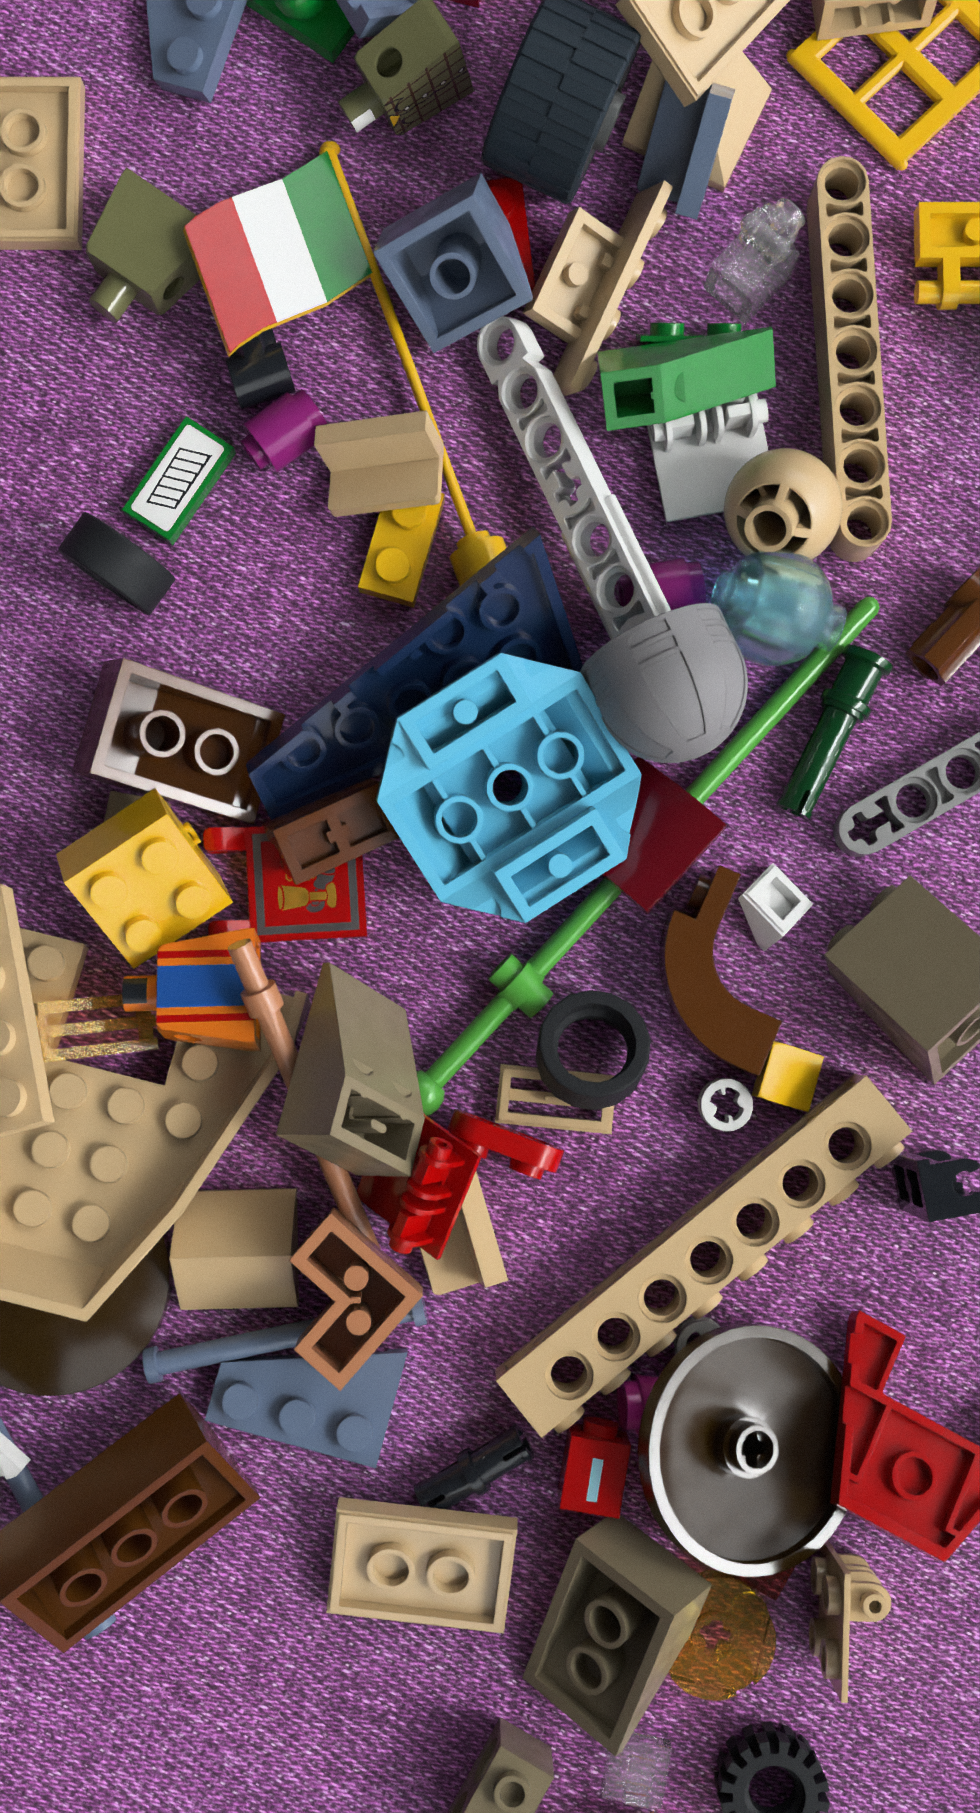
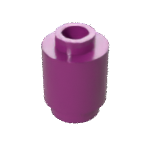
M303 389L292 396L286 392L242 424L247 436L240 443L260 470L269 465L277 473L314 446L316 426L326 425L327 422L316 404Z
M681 557L649 563L671 610L688 605L706 603L705 580L698 561L686 563L684 558ZM627 574L626 580L618 581V595L620 606L622 607L631 601L634 594L633 582Z

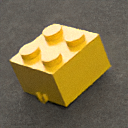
M156 788L56 854L65 885L133 969L156 955L159 946L177 941L233 903L220 874L198 846L201 840L188 821L184 824L180 822Z

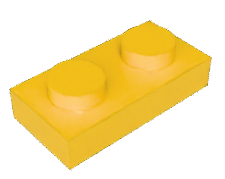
M441 493V500L435 505L380 511L358 584L359 593L414 608L445 503L444 493Z

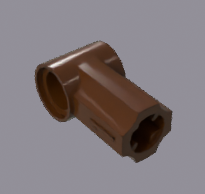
M980 567L945 602L943 606L946 609L912 643L913 645L905 652L912 663V667L924 678L932 680L940 686L946 683L980 646Z

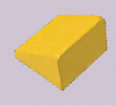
M774 1041L761 1073L756 1077L751 1096L809 1112L824 1056Z

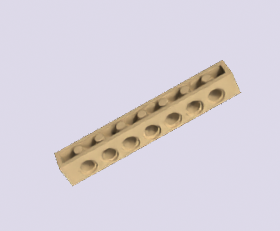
M853 1074L495 1369L496 1382L541 1438L553 1428L558 1434L564 1432L584 1414L585 1409L581 1406L599 1390L603 1395H608L616 1390L630 1376L631 1372L627 1368L645 1352L649 1357H653L668 1347L677 1336L673 1330L690 1315L695 1319H699L709 1313L722 1300L723 1296L719 1293L721 1289L736 1277L742 1282L755 1275L768 1262V1258L765 1255L767 1251L782 1239L786 1244H789L801 1237L813 1225L814 1221L810 1217L827 1202L831 1206H835L847 1199L859 1187L856 1178L871 1165L879 1169L894 1160L905 1148L900 1141L913 1131L867 1075ZM847 1128L854 1137L853 1150L846 1158L835 1160L829 1151V1139L836 1130ZM802 1165L809 1173L810 1181L808 1188L799 1196H787L783 1189L784 1175L790 1168ZM748 1204H760L765 1213L762 1227L754 1233H741L737 1227L739 1211ZM711 1241L717 1243L720 1250L717 1264L706 1271L692 1268L690 1257L693 1249L702 1242ZM661 1279L672 1282L675 1287V1294L667 1306L653 1308L644 1302L645 1290L652 1282ZM610 1318H621L628 1322L630 1326L627 1338L618 1345H607L598 1339L600 1326ZM565 1356L578 1358L584 1364L582 1375L576 1381L570 1383L556 1380L551 1374V1370L557 1360Z

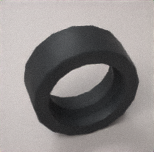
M87 512L81 515L58 548V551L74 565L146 615H150L175 581V577L157 560L118 531Z
M588 990L568 995L550 1009L540 1026L535 1060L541 1080L555 1097L573 1107L598 1110L617 1105L634 1092L649 1062L651 1040L644 1019L629 1002L612 993ZM584 1019L603 1021L616 1028L624 1037L627 1046L626 1062L621 1071L610 1080L602 1082L584 1081L570 1074L561 1064L558 1054L559 1038L565 1028L576 1021Z

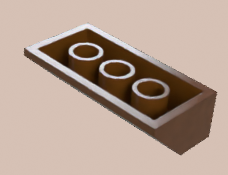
M179 1393L0 1530V1603L62 1653H65L261 1497L208 1422L204 1421L205 1419Z

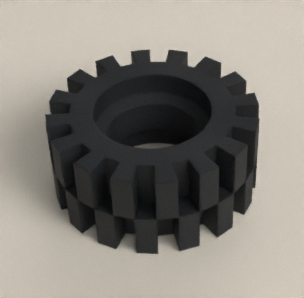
M761 1722L762 1732L754 1733L750 1724L742 1728L745 1736L743 1740L739 1742L732 1735L726 1741L729 1750L728 1754L719 1752L716 1760L719 1772L714 1771V1782L723 1813H819L820 1811L828 1813L830 1802L825 1792L829 1791V1786L815 1751H812L809 1742L801 1734L796 1738L791 1727L782 1724L780 1732H776L772 1722ZM769 1766L784 1768L792 1775L794 1780L793 1791L790 1797L785 1802L773 1807H764L754 1802L749 1795V1784L754 1774Z

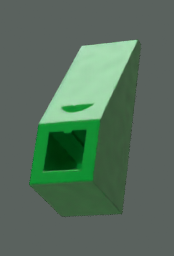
M772 327L597 352L607 431L667 423L776 387Z

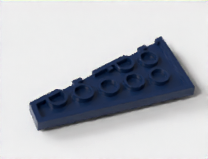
M534 526L245 763L251 781L270 820L381 774L395 718L497 653H504L580 672L583 664L541 535Z

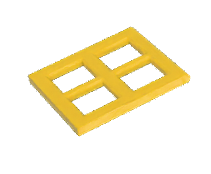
M938 0L944 8L932 18L929 27H923L909 41L898 30L866 34L890 59L855 92L821 60L844 37L817 41L816 31H814L796 49L788 50L786 54L787 62L896 170L903 171L908 166L907 161L980 93V61L953 85L921 53L955 19L980 42V2L978 0ZM902 70L934 104L898 137L865 103Z

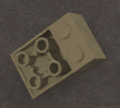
M330 962L323 963L276 1135L355 1175L411 1177L425 1117L406 1009Z

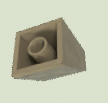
M908 876L898 887L890 885L882 890L873 900L870 906L871 912L855 927L849 924L839 930L829 942L828 952L824 954L830 975L919 1071L935 1085L980 1043V936L912 876Z

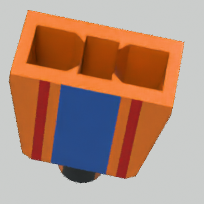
M245 928L159 946L157 951V975L124 976L122 1000L125 1012L156 1011L157 1030L165 1039L261 1052V1026L258 1019L250 1018L240 995L244 990V986L228 951V947L231 944L243 939H251L261 963V941L255 928Z

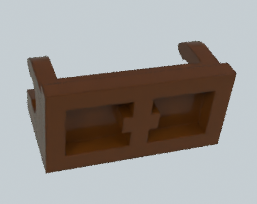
M367 779L262 824L268 839L275 845L281 857L280 865L282 869L292 878L294 884L298 885L400 838L376 801L379 781Z

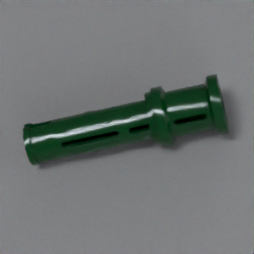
M850 644L845 646L842 652L845 661L831 689H824L820 696L822 700L820 705L824 710L781 797L776 802V805L783 810L791 809L789 813L797 817L810 820L811 813L855 724H861L864 720L868 719L871 713L868 704L882 676H888L893 668V665L887 659L860 646Z

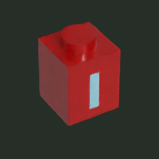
M585 1417L583 1424L574 1423L567 1429L557 1490L559 1509L616 1519L620 1518L631 1444L627 1432L618 1431V1423L604 1418Z

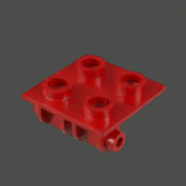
M424 1114L425 1119L411 1177L362 1176L357 1193L364 1204L390 1223L387 1234L391 1238L389 1241L391 1249L401 1254H410L413 1247H420L438 1260L442 1256L482 1155Z

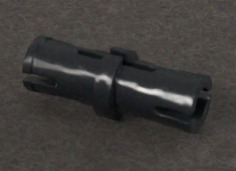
M513 1424L508 1430L474 1451L469 1447L457 1453L456 1462L423 1482L415 1484L414 1492L420 1506L422 1507L428 1503L430 1508L449 1509L474 1493L482 1496L491 1490L490 1487H492L491 1483L524 1462L534 1459V1452L528 1439L525 1437L521 1440L520 1438L523 1435L521 1428L517 1424Z

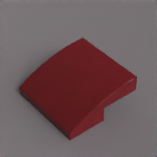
M637 757L634 762L642 776L629 833L631 837L627 859L600 875L602 879L605 877L648 915L723 833L727 824L644 759Z

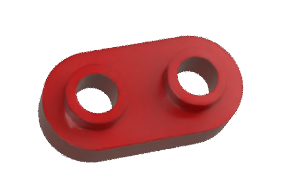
M454 1109L447 1127L450 1133L481 1154L482 1158H487L489 1150L511 1157L508 1166L510 1169L539 1180L542 1179L545 1170L553 1173L557 1172L565 1151L543 1140L459 1109Z

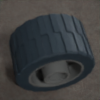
M542 0L518 49L497 102L481 155L483 165L563 204L571 203L584 179L595 152H603L626 98V95L621 93L640 46V33L627 22L582 0Z

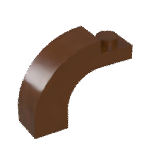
M718 865L711 870L709 877L699 874L686 903V906L695 909L692 917L676 910L668 913L660 940V977L672 1013L689 1037L716 1059L746 1073L759 1076L782 1021L738 1001L724 987L717 974L713 957L714 940L741 874Z

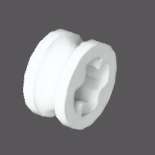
M716 1078L708 1082L701 1089L697 1099L698 1111L702 1120L710 1127L721 1131H735L743 1127L750 1119L753 1111V1099L749 1090L741 1082L729 1078ZM725 1088H731L736 1092L733 1102L740 1107L734 1118L731 1115L725 1114V1121H719L714 1117L717 1107L710 1102L711 1097L717 1090L719 1094L725 1095Z

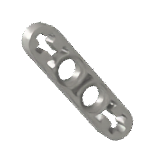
M980 732L844 810L837 817L834 824L833 836L837 846L844 853L852 857H864L873 854L980 792V750L975 747V743H979L980 746ZM952 758H964L973 765L975 779L969 788H957L948 781L946 766ZM914 786L924 794L926 808L919 817H908L898 809L896 796L902 787ZM880 799L885 816L898 830L893 833L890 822H887L869 833V839L872 842L870 845L863 839L853 841L848 834V831L852 830L855 826L852 817L856 815L859 821L864 822L883 812L875 804V801Z

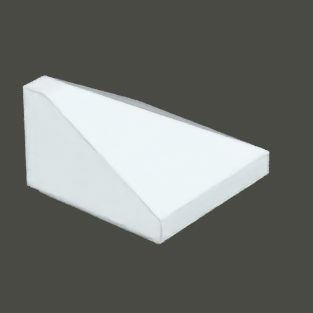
M774 863L738 898L756 943L763 951H766L780 940L813 905Z

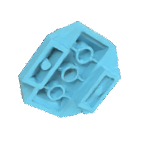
M497 653L395 718L376 801L440 902L526 923L627 859L631 837L629 833L637 804L642 774L628 750L615 740L601 718L603 716L600 708L596 704V697L581 672L504 653ZM505 770H516L522 782L519 794L510 801L497 800L493 794L495 778Z

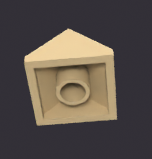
M297 1188L197 1191L183 1214L174 1223L169 1260L180 1310L299 1306L298 1268L289 1261L294 1251L298 1248Z

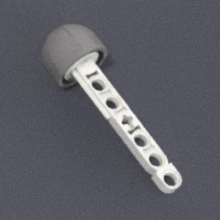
M502 316L480 329L477 337L479 359L491 384L498 386L500 403L561 528L562 539L611 639L584 663L580 672L596 697V704L600 708L603 716L601 718L615 740L627 749L628 752L645 760L661 763H680L701 757L719 746L730 735L743 713L748 692V677L741 651L717 605L700 603L674 610L670 609L616 495L611 494L552 371L539 363L545 356L532 330L526 323L520 320ZM510 329L514 337V346L510 355L506 359L501 360L497 351V343L501 334L505 330ZM532 376L536 380L537 396L532 405L525 409L521 403L520 390L526 379ZM556 425L560 430L561 444L558 451L553 456L548 457L544 451L543 439L547 430L551 426ZM564 469L565 473L557 472V470ZM572 479L581 481L582 485L577 490ZM575 490L578 501L571 500L570 495ZM604 524L609 533V544L602 555L596 556L591 549L590 537L598 525ZM627 574L633 582L634 594L631 601L622 607L615 599L614 587L617 580L622 575Z

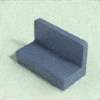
M665 80L637 184L640 192L665 180L673 186L667 200L678 203L675 213L697 220L735 93L734 88L713 83L697 101L684 107Z

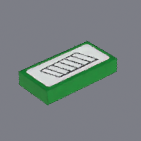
M186 416L122 511L126 516L173 546L235 456L236 451L234 447Z

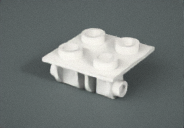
M757 393L667 423L647 425L666 523L724 512L726 492L737 471L751 458L768 451L763 426L764 422H768V407L765 399H758Z

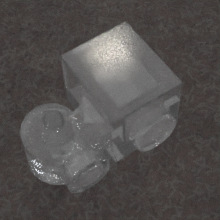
M780 198L774 205L768 202L761 208L755 209L752 213H747L740 222L742 230L738 236L711 263L704 289L744 325L753 318L791 277L800 255L794 243L798 231L805 224V218L801 210L786 198Z

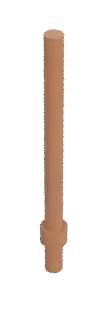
M243 939L228 947L229 954L244 986V990L240 995L250 1018L258 1019L288 1090L298 1051L280 1010L284 1005V1001L275 980L267 979L251 939ZM315 1155L339 1212L380 1248L349 1172Z

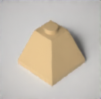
M743 52L714 82L735 89L708 182V186L724 192L772 90ZM653 60L622 146L645 156L666 80Z

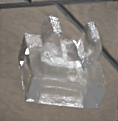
M633 1732L623 1751L616 1757L607 1751L601 1783L602 1798L620 1801L625 1805L661 1810L672 1753L670 1739Z

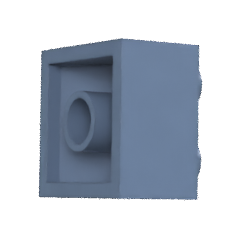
M481 172L385 227L373 250V254L433 353L533 299L511 226Z

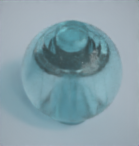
M782 548L775 552H759L758 550L743 557L733 566L730 572L723 570L720 573L711 595V604H715L720 608L743 658L763 666H784L795 663L805 658L814 647L828 652L831 651L842 634L847 617L846 608L833 603L831 584L819 565L811 558L795 554L793 550Z

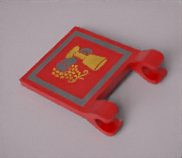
M263 826L212 827L204 830L203 843L207 853L214 855L246 852L249 920L212 921L208 926V936L245 928H255L261 943L367 937L362 855L296 885L292 878L282 869L280 865L281 857L275 845L268 839Z

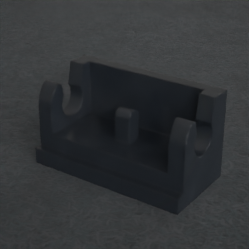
M926 1150L915 1153L902 1151L891 1161L901 1210L928 1222L980 1213V1191L968 1192L964 1190L962 1182L956 1181V1175L959 1172H973L979 1169L980 1163L968 1158L951 1159L950 1154L940 1150Z

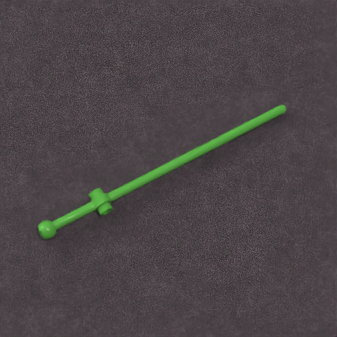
M865 597L844 616L685 789L700 803H705L840 656L845 646L851 644L877 615L879 611L877 599ZM605 877L528 961L522 964L510 953L496 966L487 978L499 989L496 996L426 1072L422 1070L416 1071L425 1115H431L440 1108L445 1094L442 1088L514 1010L519 1008L529 1018H532L551 999L554 993L543 983L547 973L622 893Z

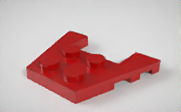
M860 1310L851 1311L847 1322L830 1503L934 1560L946 1562L980 1522V1446L883 1393L906 1335Z

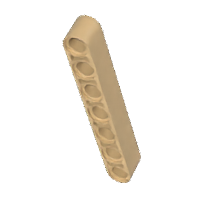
M839 156L831 158L824 163L818 172L807 201V225L823 463L832 471L837 479L843 502L841 522L835 537L830 543V547L836 556L844 561L859 562L870 557L886 539L891 530L892 513L869 179L866 169L860 162L851 157ZM826 190H839L848 199L843 201L836 200ZM830 244H842L851 251L852 255L847 257L840 256L833 252ZM842 298L850 301L854 305L856 312L848 313L841 311L835 306L833 299ZM847 353L854 356L859 362L860 368L849 369L844 367L837 360L836 354ZM849 408L859 412L863 418L864 425L854 426L845 422L841 417L840 409ZM857 464L862 467L867 474L868 482L859 483L849 479L845 474L843 465ZM857 519L866 523L872 534L871 539L861 540L854 537L848 529L847 521Z

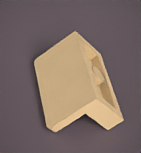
M427 410L316 426L314 446L331 472L328 509L334 517L435 505L440 502L444 444Z
M475 1172L441 1258L436 1260L420 1248L431 1290L435 1295H442L476 1283H480L487 1288L508 1281L477 1172Z

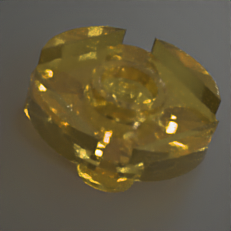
M706 1570L698 1574L712 1584L694 1629L669 1673L673 1681L686 1693L705 1700L721 1701L737 1696V1690L745 1688L752 1681L755 1685L765 1676L775 1654L776 1630L763 1597L749 1582L736 1575L718 1570ZM712 1621H722L723 1629L730 1633L728 1641L718 1640L715 1649L705 1647V1638L699 1633L701 1628L709 1626Z

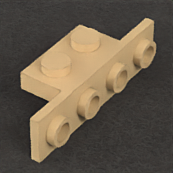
M665 180L636 194L618 234L581 207L570 211L532 291L533 299L526 304L523 311L524 315L568 343L554 372V377L563 396L584 390L596 373L598 363L594 359L602 341L606 340L613 333L621 317V311L618 310V306L625 291L634 285L643 270L644 261L641 259V256L648 241L659 232L666 220L667 210L664 209V206L673 186Z

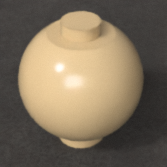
M792 448L773 449L751 458L733 477L724 501L725 525L735 546L750 560L772 568L799 566L821 554L835 537L843 511L840 486L832 471L812 454Z

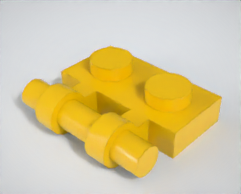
M919 202L913 212L915 267H937V280L916 281L914 288L915 304H935L937 310H956L958 304H980V280H961L960 267H980V202Z

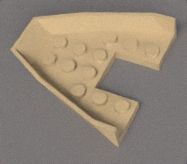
M20 928L55 1123L0 1138V1300L87 1322L183 1214L279 1069L262 1029L261 1052L177 1041L165 1085L55 1058L89 948L83 943ZM295 991L294 997L281 994L284 1005L280 1010L294 1044L311 1007L308 994L300 991Z

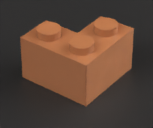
M333 1207L294 1251L289 1261L332 1299L298 1337L294 1350L341 1391L421 1299L423 1288L420 1283Z

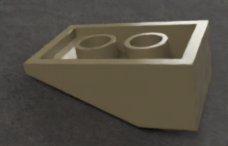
M620 1515L619 1519L606 1517L575 1539L522 1678L616 1757L623 1751L691 1635L712 1584L622 1515Z

